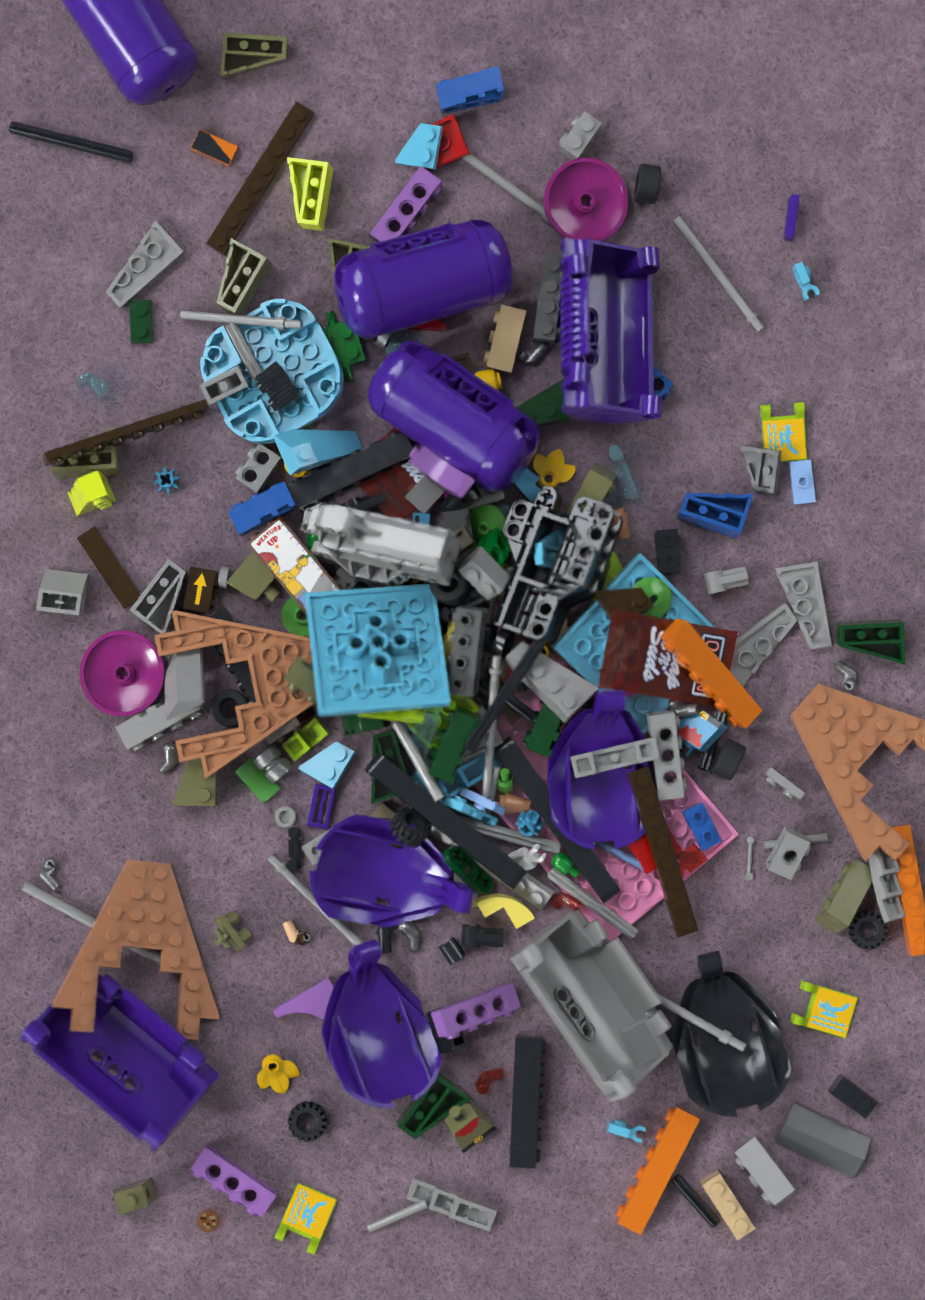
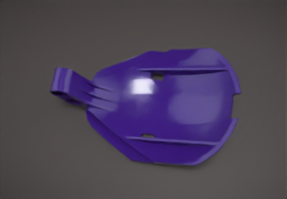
M624 690L596 692L593 708L583 710L572 718L551 749V756L548 758L547 784L551 820L566 838L579 846L594 850L593 842L614 841L616 850L633 843L645 833L627 772L649 766L655 785L652 760L633 764L631 769H626L624 766L575 778L574 770H570V757L645 739L631 713L625 710L626 695Z
M355 814L335 824L322 837L316 847V850H321L316 870H309L310 886L315 901L329 918L373 924L381 927H392L405 921L410 922L435 915L442 909L444 904L457 912L471 913L476 892L465 884L451 880L452 871L445 864L442 853L427 838L418 847H409V844L405 846L402 840L398 842V837L392 835L394 831H390L391 819ZM392 843L399 844L400 846L403 845V847L396 848L392 847L391 845ZM377 898L388 900V904L376 903Z
M374 939L354 945L348 954L349 971L342 974L334 984L326 1007L321 1034L328 1059L344 1091L362 1103L380 1108H394L392 1100L410 1095L415 1101L428 1091L437 1078L442 1057L429 1023L423 1016L420 1000L387 966L377 963L381 958V948L378 941ZM399 1011L403 1022L400 1024L397 1023L395 1015ZM344 1028L346 1029V1032H347V1035H348V1040H347V1037H346V1033H345V1031H344Z

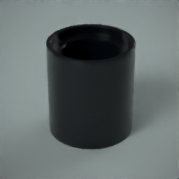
M454 937L438 947L450 965L466 955Z

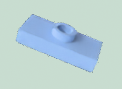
M811 460L789 462L794 505L815 503Z
M463 788L460 793L461 796L475 802L474 807L484 812L486 809H490L503 816L506 810L504 806L469 789Z

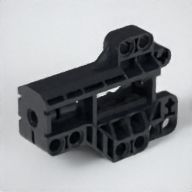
M550 486L543 487V490L538 493L534 504L518 500L511 506L503 532L509 541L515 565L492 623L500 629L503 628L521 637L533 641L538 639L548 646L553 645L558 640L569 608L594 599V592L602 591L611 566L610 558L623 526V517L614 511L611 506L587 497H581L576 500L570 515L560 512L562 496ZM547 496H553L552 499L547 500L546 498ZM587 502V506L583 510L580 509L581 505H585ZM527 507L526 514L520 516V510ZM616 515L618 517V523L615 526H612L614 517ZM557 525L567 530L545 585L533 580L538 568L534 560L535 543L551 533L553 526ZM519 527V533L516 536H512L513 529ZM607 536H609L610 543L608 546L604 547ZM588 552L586 559H584V553ZM599 558H603V563L596 567ZM581 570L579 578L576 579V574ZM595 578V584L589 587L591 579ZM529 590L538 593L539 596L528 594ZM524 611L532 615L531 617H528L521 614V612Z

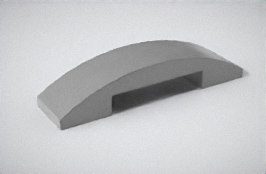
M653 737L570 758L575 778L659 759L660 756L656 739Z

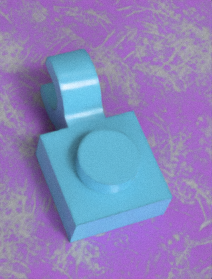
M803 262L795 264L792 270L802 290L803 299L805 301L809 299L807 292L810 290L814 292L816 297L819 296V289L809 283L811 273L808 266L804 267Z
M615 1119L613 1122L609 1120L606 1128L607 1132L631 1138L638 1143L642 1142V1138L637 1137L636 1132L638 1130L646 1131L644 1126L636 1125L630 1128L626 1126L627 1122Z

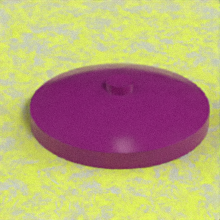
M577 158L566 162L551 175L545 187L543 206L551 227L563 238L574 240L588 238L603 241L612 236L622 225L628 210V193L623 179L609 164L594 158Z
M112 631L97 638L86 650L80 665V683L87 699L102 712L114 716L135 715L148 709L160 696L165 684L166 668L164 659L158 656L156 645L147 637L132 631Z

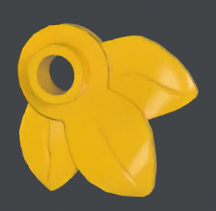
M561 449L552 451L547 458L541 454H536L533 467L538 474V482L542 488L546 486L555 488L558 483L568 482L574 475L576 467L569 464L564 465V455ZM545 476H552V482L547 483L544 479Z
M270 1054L262 1061V1070L257 1074V1083L260 1089L271 1086L275 1092L285 1094L289 1088V1079L298 1077L300 1072L291 1060H282L280 1056ZM275 1063L276 1067L270 1068L269 1065Z

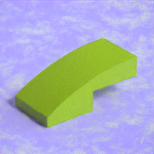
M315 717L281 746L295 762L330 734V732L320 719Z

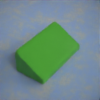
M251 757L235 773L263 803H266L280 788L276 783L271 784L265 777L266 772L264 770L261 771L253 763L254 759Z

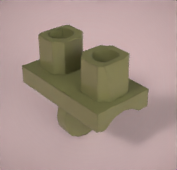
M234 911L225 916L223 914L214 920L219 927L214 931L218 937L214 941L215 945L221 942L225 949L232 945L237 952L245 947V943L252 937L246 928L236 933L232 926L239 922L240 919Z

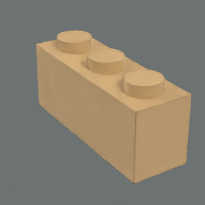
M501 305L500 310L496 309L493 322H496L497 325L495 331L491 330L488 343H492L490 351H486L483 363L487 364L486 370L493 369L495 372L511 375L526 310Z
M718 1169L700 1181L737 1240L755 1229Z

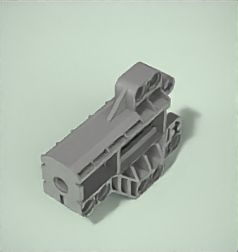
M332 503L329 506L321 505L320 509L313 508V511L308 507L301 526V530L319 536L318 541H314L311 553L317 559L329 564L342 566L353 578L359 581L382 587L399 586L409 578L449 585L454 570L453 563L456 562L461 547V542L449 529L383 516Z

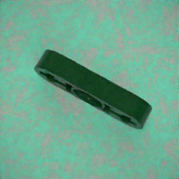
M452 846L444 850L443 860L445 864L476 894L484 895L493 890L494 882L492 878L462 848ZM466 865H469L472 869L471 876L465 873Z

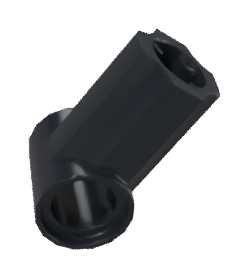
M382 490L362 498H353L342 504L343 507H350L370 513H376L388 508Z
M462 925L461 947H503L504 928Z

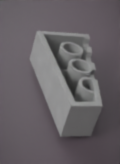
M521 642L506 656L504 663L514 671L530 646ZM542 653L538 655L522 679L564 723L587 703L599 689Z
M160 702L145 710V713H139L115 728L127 750L133 748L134 751H137L146 746L145 741L151 738L155 741L165 735L163 731L169 728L173 731L183 726L182 721L190 718L192 721L202 715L201 711L205 708L203 704H200L167 720L165 702Z

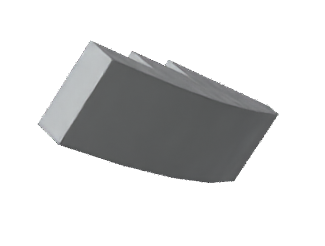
M878 847L869 857V865L877 902L884 923L906 917L898 897L903 894L896 876L900 868L897 860L894 861Z
M413 1178L406 1196L407 1200L416 1203L426 1199L429 1206L428 1209L489 1232L497 1210L417 1178Z

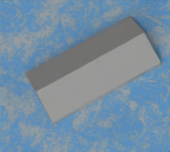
M202 648L164 657L166 668L165 715L167 720L204 703Z

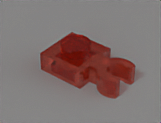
M694 842L677 855V858L680 860L678 864L682 877L686 869L692 873L708 859Z

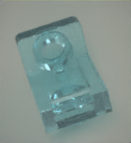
M86 372L78 377L79 381L75 384L79 389L91 384L99 399L104 400L109 397L106 392L109 390V387L104 379L99 380L94 372Z

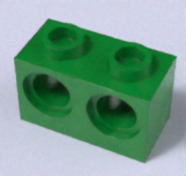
M496 527L481 536L473 551L481 546L503 569V563L510 557L511 547L508 539Z

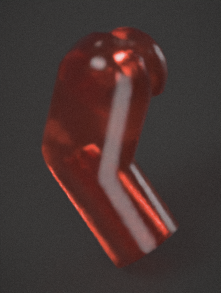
M567 893L555 894L553 896L554 899L550 903L556 909H560L563 904L574 911H577L581 905L579 900Z
M501 1068L481 1072L475 1082V1088L479 1094L487 1093L492 1080L503 1079Z

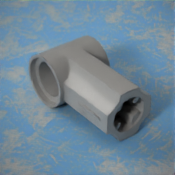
M745 567L726 571L718 570L704 574L708 595L749 584Z

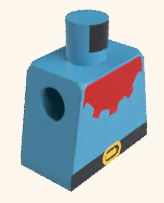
M699 707V714L682 717L680 728H677V735L681 736L684 742L679 752L687 757L690 756L695 747L706 752L728 726Z

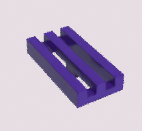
M792 194L788 199L784 240L792 241L794 238L799 195Z
M315 783L307 826L328 830L336 788L333 790L326 785ZM323 789L317 822L314 823L312 821L318 791ZM328 790L331 791V795L324 825L321 824V819L326 794Z

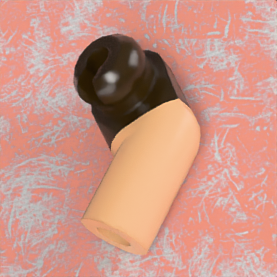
M293 920L283 923L290 942L304 946L311 941V935L308 932L296 930Z

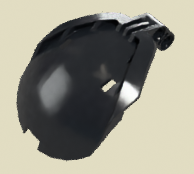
M719 950L697 955L700 978L695 979L686 987L680 1006L719 1029L731 1032L733 1037L747 1045L743 1052L728 1043L725 1045L719 1041L718 1037L677 1015L671 1038L687 1096L704 1110L721 1116L738 1117L737 1109L757 1105L759 1111H762L783 1093L792 1073L791 1063L779 1028L775 1009L739 974L728 971L723 972L724 968ZM755 1019L758 1029L754 1032L751 1030L750 1020ZM694 1034L699 1036L701 1043L699 1046L695 1045Z

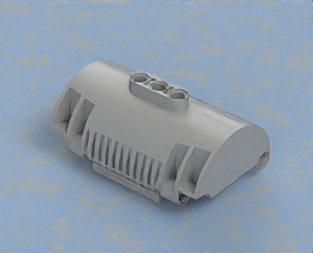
M575 907L526 941L510 955L509 959L511 962L513 961L524 981L595 1084L603 1092L607 1101L613 1102L623 1099L635 1091L637 1088L636 1084L670 1054L669 1051L674 1046L664 1032L671 1027V1024L662 1011L656 1009L655 1006L661 1004L662 1000L620 939L616 938L609 941L607 938L609 934L600 921L595 919L588 923L579 908Z

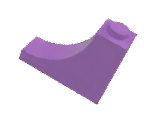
M416 446L409 454L411 458L408 460V463L446 494L462 498L475 481L469 475L462 473L436 456L425 446Z
M330 976L273 1009L276 1018H279L286 1014L300 1012L315 1015L323 1020L334 983Z

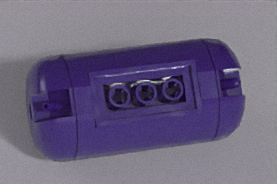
M62 0L114 83L128 101L137 105L155 104L162 101V98L176 89H181L193 77L197 68L196 51L163 0Z
M481 219L455 225L447 223L370 244V248L343 256L337 263L333 274L335 295L343 320L348 329L363 338H375L496 304L509 293L513 281L511 257L503 235L489 222Z
M407 341L400 344L396 351L389 353L383 360L370 382L368 402L376 415L420 446L428 448L432 453L457 470L469 475L475 480L474 483L484 490L500 492L509 488L527 468L540 444L538 424L530 416L512 405V400L444 353L440 355L421 342Z

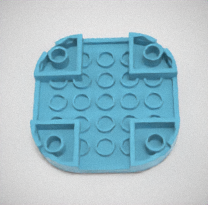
M286 299L266 301L260 304V308L246 316L277 318L279 316L287 317L288 320L303 321L302 329L287 328L286 330H278L275 327L237 325L262 371L275 361L284 369L304 398L285 413L273 410L268 403L270 397L267 393L263 394L257 387L256 383L259 381L253 380L224 326L218 328L205 343L206 347L200 361L204 381L240 365L249 383L248 386L216 402L229 428L243 439L257 444L275 443L274 435L292 429H302L322 418L334 408L343 390L344 375L341 363L319 321L302 304Z

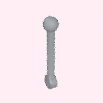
M753 836L747 838L749 844L747 873L745 874L747 881L753 879V874L751 873L753 844L755 843Z

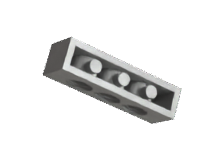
M672 710L646 713L649 738L655 737L660 756L659 759L652 760L658 799L662 801L684 798L687 784L686 779L682 778L681 770H685L683 757L679 756V749H682L681 736H677L676 728H680L679 717ZM663 729L670 730V735L666 739L660 738V732ZM671 750L673 752L672 757L668 760L662 759L663 752ZM667 772H675L673 780H665L664 777Z

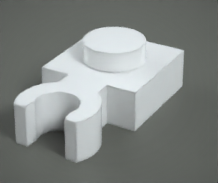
M535 844L530 851L525 846L509 853L508 856L528 871L535 868L537 863L542 862L547 854H538L537 851L540 845Z

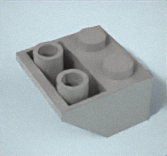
M45 569L39 588L36 610L83 617L88 574Z

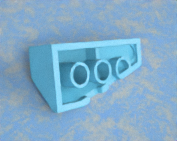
M292 429L273 436L290 476L330 463L339 458L348 457L355 450H364L356 431Z

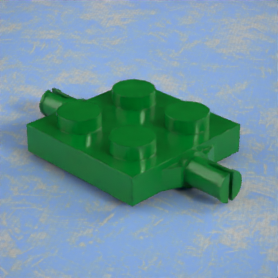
M334 311L326 312L325 315L329 325L323 330L341 363L346 382L353 381L355 379L351 368L358 363L367 361L360 337L348 329L345 322H337Z

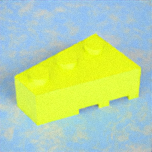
M287 157L294 193L293 199L297 223L303 229L324 231L334 168L328 162Z
M98 470L78 478L73 484L74 487H71V491L68 492L77 516L97 508L105 510L112 506V502L116 501L107 477Z

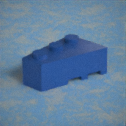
M499 65L459 78L444 79L439 84H436L441 114L501 102L504 99V88Z
M285 482L271 486L269 490L263 493L254 494L245 503L241 501L232 505V510L228 511L238 534L242 536L267 524L273 518L277 519L279 516H284L298 509L288 486Z
M686 493L682 500L677 520L738 539L742 532L753 494Z

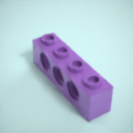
M420 166L370 232V238L378 243L403 236L406 232L410 233L417 224L415 222L416 218L419 215L423 216L428 210V202L432 198L436 199L441 193V180ZM421 189L426 192V195L423 198H417L414 193ZM406 206L413 209L410 215H404L401 211ZM397 223L401 228L397 232H391L389 226Z
M506 983L431 1012L438 1036H447V1039H452L460 1036V1031L466 1030V1032L478 1029V1024L484 1022V1025L496 1022V1017L502 1015L503 1018L515 1014L514 1010L521 1008L514 984ZM494 1000H495L496 1003H497V1008H496V1010H495L494 1007H493V1001H494ZM476 1007H477L478 1010H479V1015H478V1017L475 1015V1008H476ZM457 1014L460 1016L461 1019L459 1024L456 1021Z
M206 1144L190 1168L194 1171V1176L200 1180H204V1178L208 1180L213 1189L220 1193L224 1191L229 1195L228 1198L238 1205L240 1203L247 1207V1212L255 1217L258 1215L263 1217L278 1193L208 1144ZM210 1166H219L221 1173L219 1175L212 1174ZM228 1178H236L239 1185L231 1187L228 1184ZM252 1189L256 1192L257 1197L249 1199L246 1197L245 1191Z

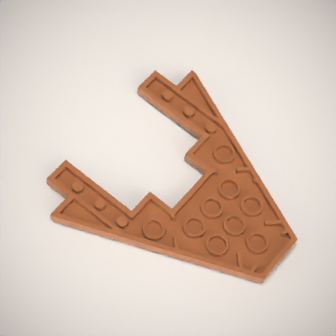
M175 610L172 611L176 631L154 635L159 657L223 644L227 665L248 661L256 702L235 706L239 728L175 741L179 762L201 758L205 778L213 775L314 705L305 699L307 696L305 693L299 691L297 694L287 687L289 683L284 679L298 656L313 667L309 637Z
M818 684L790 715V718L863 860H868L879 847L895 861L910 843L860 801L872 788L873 784L857 770L881 743H884L898 756L911 741L925 752V720Z
M127 860L52 1003V1007L72 1009L70 1031L93 1032L99 967L120 968L122 947L161 950L160 972L180 973L176 1030L186 1039L198 1040L200 1019L219 1020V1013L171 864Z

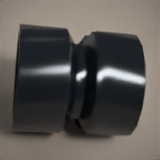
M486 623L483 651L487 653L491 651L493 655L506 658L513 647L514 633L503 628L498 630V627Z

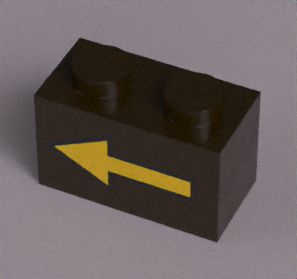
M190 566L183 609L211 614V609L215 610L217 597H214L215 588L219 589L217 571Z

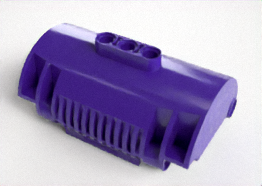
M563 238L561 241V251L563 252L561 271L564 273V276L561 278V373L565 380L562 383V392L564 393L563 414L577 420L597 423H630L662 417V397L654 395L652 274L658 272L660 268L659 248L650 246L639 249L588 238L582 240Z
M98 973L93 1032L70 1031L72 1009L52 1007L51 1003L35 1021L33 1020L20 1035V1041L23 1044L28 1042L34 1047L32 1051L140 1142L145 1140L152 1146L150 1150L154 1153L180 1126L220 1074L204 1062L206 1056L192 1044H189L186 1038L159 1014L138 999L128 989H123L108 974L102 977ZM92 1056H98L101 1061H94ZM108 1070H115L117 1075H111ZM125 1083L132 1084L134 1089L126 1088Z

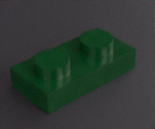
M151 300L129 301L131 344L153 343Z

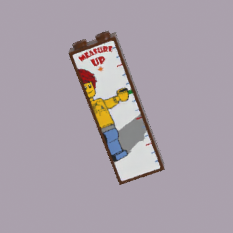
M280 516L277 519H271L263 531L256 532L250 537V542L247 545L306 615L305 593L342 590Z

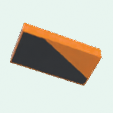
M199 129L191 150L230 167L238 146Z

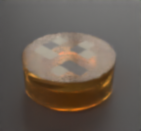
M212 1209L203 1210L197 1218L198 1227L205 1232L215 1230L219 1224L218 1214Z

